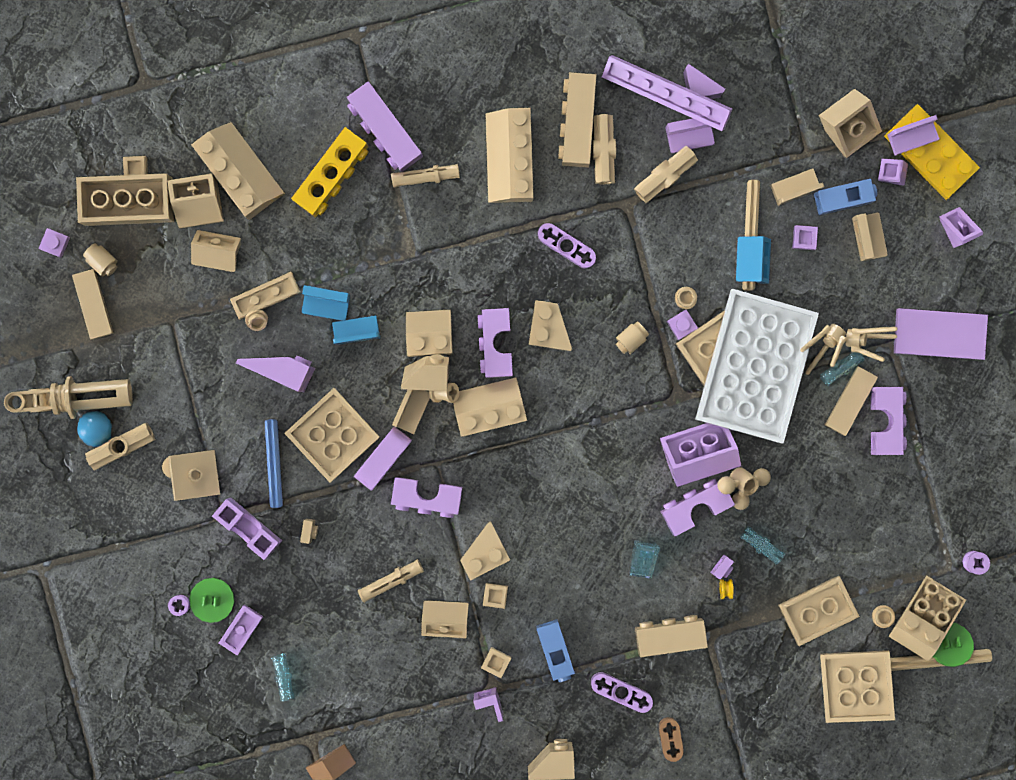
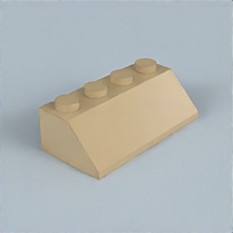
M508 108L486 113L488 203L533 202L530 108Z
M232 122L207 132L191 144L248 220L285 194Z

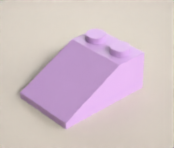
M297 355L295 359L278 357L237 359L236 364L298 392H305L315 370L314 367L310 366L311 361Z

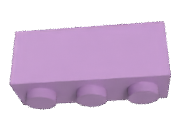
M705 423L660 438L670 472L677 487L741 466L738 447L728 428Z

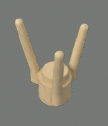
M835 324L826 325L819 334L800 349L801 352H804L824 337L823 342L825 345L806 370V375L811 373L829 347L834 348L837 346L830 364L831 367L835 366L842 346L847 340L845 337L846 332L840 326Z
M898 328L848 329L846 346L851 347V352L860 353L883 362L885 361L884 357L864 350L861 346H866L867 338L896 339L897 335L874 333L897 331Z

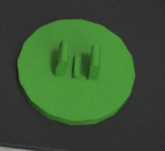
M207 578L197 583L192 589L189 598L190 608L194 615L200 620L209 623L219 622L226 618L232 611L235 602L234 593L230 586L217 578Z
M953 623L932 657L944 666L957 667L963 665L970 659L974 651V642L971 634L963 626Z

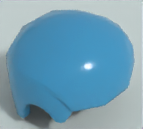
M91 411L85 413L79 419L77 426L78 435L86 445L99 447L107 443L112 437V424L104 413Z

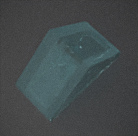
M635 541L629 575L652 579L660 546L654 543Z

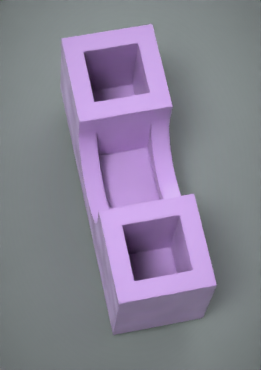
M509 308L482 310V315H478V328H483V337L479 338L480 351H484L485 360H480L481 373H485L486 378L513 376L511 353H499L493 346V340L496 335L510 332Z
M872 387L871 410H881L887 414L889 419L885 430L871 432V455H903V450H906L907 440L906 437H903V428L906 427L907 422L906 415L903 414V405L906 404V393L903 392V387Z
M395 477L391 505H396L395 509L409 511V507L417 508L418 513L431 514V511L440 512V516L453 518L454 514H459L463 487L440 484L438 495L434 499L427 500L418 493L419 480Z
M712 479L703 484L704 488L696 492L693 489L683 495L684 499L676 502V500H672L663 505L665 509L660 512L674 536L695 526L691 519V510L695 505L700 503L706 504L713 515H717L735 505L730 494H722L718 490V481L716 482L715 479Z
M232 498L226 499L212 515L227 530H231L247 542V546L263 560L267 559L282 542L278 536Z

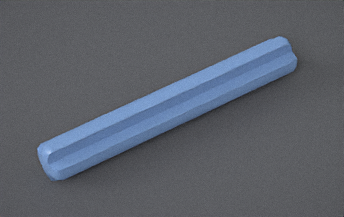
M276 419L265 420L269 500L271 508H280L283 505L278 422Z

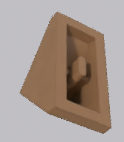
M343 744L307 766L306 770L313 780H335L355 765L356 762L346 745Z

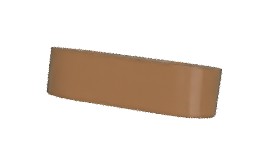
M666 717L659 723L662 752L667 760L676 762L683 756L680 727L675 719ZM666 723H671L672 726H675V729H672V737H669L667 731L663 730V728L667 727ZM670 742H673L675 748L679 749V751L675 752V756H671L667 752V750H670Z

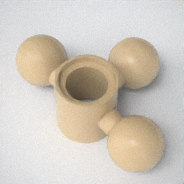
M738 467L732 471L730 477H722L718 481L717 487L722 494H731L736 487L739 491L732 497L735 504L734 507L738 510H743L750 503L749 495L754 494L759 486L767 485L770 482L771 475L768 470L763 468L757 469L752 475L744 468Z

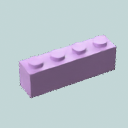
M366 82L347 96L350 103L347 107L354 116L359 115L363 120L360 124L366 133L372 132L376 140L373 142L381 152L385 150L390 156L387 161L394 170L398 168L403 172L423 157L421 151L369 82Z

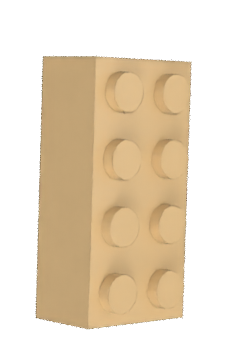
M168 174L76 177L78 223L84 226L174 222V212L170 202L167 182L168 180H173V178Z

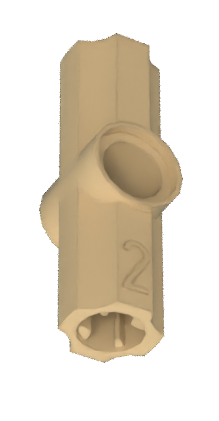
M600 114L593 117L594 140L592 141L593 160H595V184L605 185L615 183L614 159H616V141L613 139V115Z
M687 146L683 147L668 161L665 160L651 172L650 176L634 188L635 192L642 201L648 203L663 189L666 190L681 177V174L692 167L698 161L696 155Z
M144 423L85 453L86 460L95 471L155 441L154 433L148 423ZM120 440L125 445L122 453L116 449V444Z

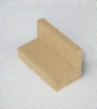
M814 169L770 185L778 206L824 188L823 183L819 184Z
M865 213L854 216L852 221L860 260L866 261L886 257L888 254L880 214L866 215Z
M197 230L191 242V263L193 265L235 272L236 255L241 246V238Z
M407 390L392 426L415 434L429 402V392L425 390Z
M424 601L422 636L467 638L468 603Z

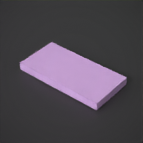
M898 308L896 310L895 325L898 330L895 331L897 338L894 339V353L985 360L988 315Z

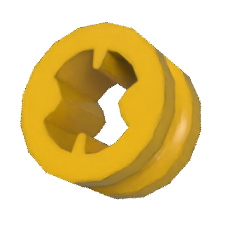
M728 579V581L720 580L719 590L721 599L725 597L733 599L732 579Z

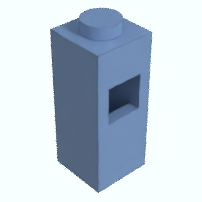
M871 179L819 190L814 193L818 214L823 215L871 204L876 201V185L872 184Z
M558 620L537 625L536 629L553 681L558 679L559 682L571 679V675L575 674Z

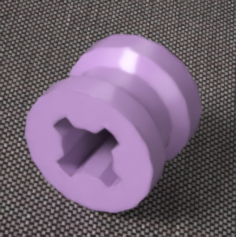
M969 551L963 557V567L970 573L984 574L990 567L988 556L982 552Z

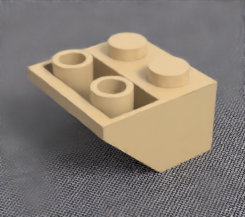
M213 174L167 181L170 202L179 228L224 222L218 181Z

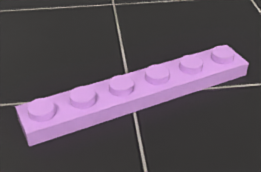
M611 55L608 58L602 75L603 78L720 131L725 129L732 108Z

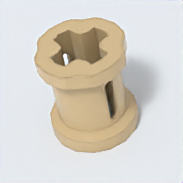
M448 383L447 391H429V396L436 403L442 400L454 403L458 400L459 388L455 383Z

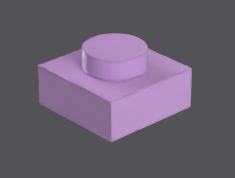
M795 225L792 249L816 250L818 227Z
M47 228L39 249L62 258L70 237Z
M687 310L666 321L677 340L698 329Z
M723 555L710 573L720 580L722 577L726 578L733 570L731 566L733 561Z

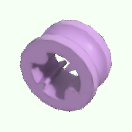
M185 595L174 596L168 603L169 611L175 616L185 614L190 609V600ZM180 599L185 608L184 610L182 608L177 611V606L174 605V602H178Z

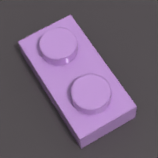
M244 604L219 641V644L238 655L263 616Z

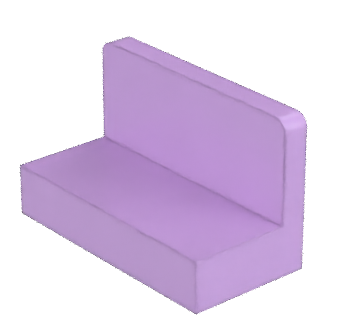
M934 115L891 131L888 134V138L894 155L896 156L938 141L939 137L933 123L937 120V116Z
M696 119L672 122L666 126L671 153H677L685 146L692 150L711 146L715 143L711 126Z
M496 687L474 693L473 701L476 710L494 705L498 722L503 721V711Z

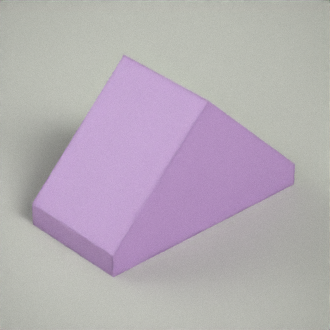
M688 64L683 73L687 89L709 99L721 97L725 88Z
M960 207L939 216L953 248L983 235V231Z

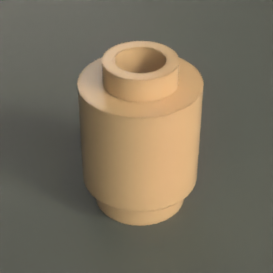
M94 243L83 254L86 262L101 276H110L117 269V260L101 245L98 246Z
M636 322L634 325L630 324L616 337L618 342L615 345L623 354L626 352L632 354L646 341L649 333L639 322Z

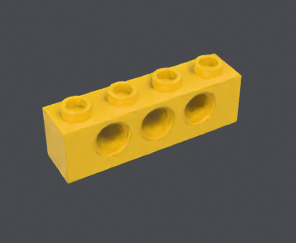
M344 127L291 199L315 218L318 214L322 215L328 207L327 202L331 196L336 197L342 188L340 184L343 180H348L354 173L355 168L353 167L358 160L362 162L369 152L367 150V143ZM344 151L351 153V157L347 161L340 160V154ZM336 169L338 171L337 176L334 179H328L326 177L328 170ZM319 186L323 187V195L314 197L313 190Z

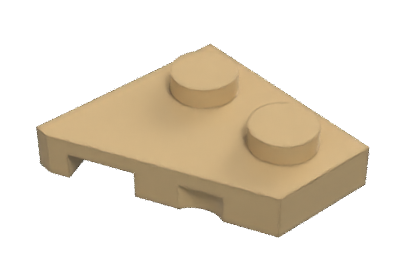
M535 300L529 345L565 351L572 350L557 303Z
M491 521L487 523L460 560L470 580L510 561Z

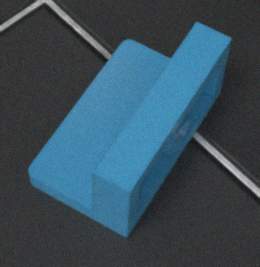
M764 236L738 237L736 281L769 284L771 239Z
M304 285L302 292L304 295L303 314L341 321L346 320L350 294Z
M377 316L332 322L334 332L333 343L335 345L380 338Z

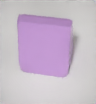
M882 159L878 181L904 185L908 163L904 160Z

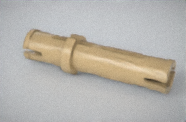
M458 164L441 167L434 165L433 168L391 173L393 188L434 181L435 183H440L441 180L460 178Z
M417 559L402 568H396L395 572L359 589L358 594L365 603L400 583L402 585L407 583L408 579L423 573V567Z

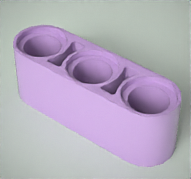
M394 426L354 477L372 491L412 440Z

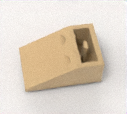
M926 576L889 637L929 662L941 645L966 599Z

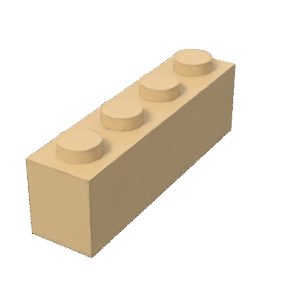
M569 72V78L564 79L563 93H567V101L562 102V115H566L565 124L561 123L560 137H564V146H559L558 159H562V166L589 168L596 74Z

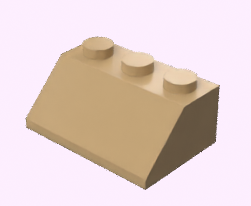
M517 378L459 391L458 400L453 403L461 437L527 421Z

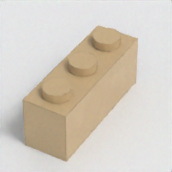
M697 615L685 616L683 621H675V618L664 619L662 624L653 625L652 621L639 623L640 627H635L640 657L708 648L704 620L698 618Z

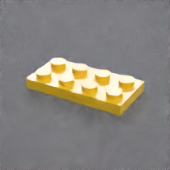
M917 104L884 137L889 141L888 134L894 129L929 118L930 116ZM933 122L939 140L901 153V155L946 200L980 167L936 122Z

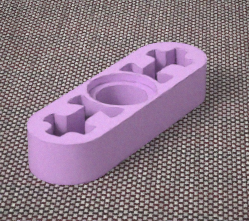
M546 223L539 228L538 238L540 242L574 264L586 269L595 263L596 255L591 248L558 227ZM552 229V235L556 238L558 234L562 235L557 242V246L552 245L555 242L554 239L549 237L546 240L543 238V230ZM570 240L573 243V249L570 252L562 251L560 248L562 241ZM577 246L581 247L578 251L581 254L585 255L587 252L590 254L591 262L586 261L583 264L581 262L582 258L577 254L575 258L571 257L575 253Z
M603 672L593 675L591 686L596 693L640 713L648 712L652 708L653 700L648 692ZM603 677L605 678V683L610 686L612 681L616 683L611 689V694L607 693L609 688L602 686L599 689L595 681L601 680ZM620 686L628 689V695L622 699L615 695L616 689ZM632 691H636L634 696L639 699L646 696L648 704H643L642 707H639V703L632 699V703H629Z

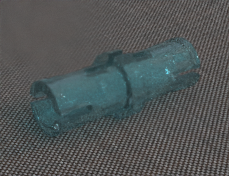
M852 352L842 360L838 359L834 367L820 374V378L826 386H830L841 376H847L851 369L864 362L863 355Z
M748 526L744 530L746 533H742L740 538L753 546L758 554L762 553L773 561L774 564H779L781 561L779 558H783L785 553L769 543L770 540L768 538L761 537Z
M277 654V657L274 655L271 658L276 675L274 676V681L278 685L280 701H289V698L292 700L295 698L290 680L292 673H289L286 654Z

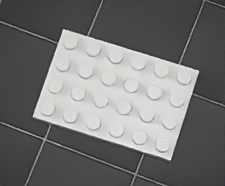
M731 289L695 420L783 444L809 348L804 352H801L800 349L812 339L819 313Z

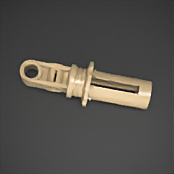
M68 376L65 384L58 385V383H52L50 389L42 388L11 392L6 395L4 406L8 411L17 413L52 410L54 415H59L61 412H68L70 418L75 419L78 410L132 406V387L129 379L76 384L72 376ZM116 390L117 397L77 401L76 394ZM16 396H19L22 400V404L18 409L12 404Z

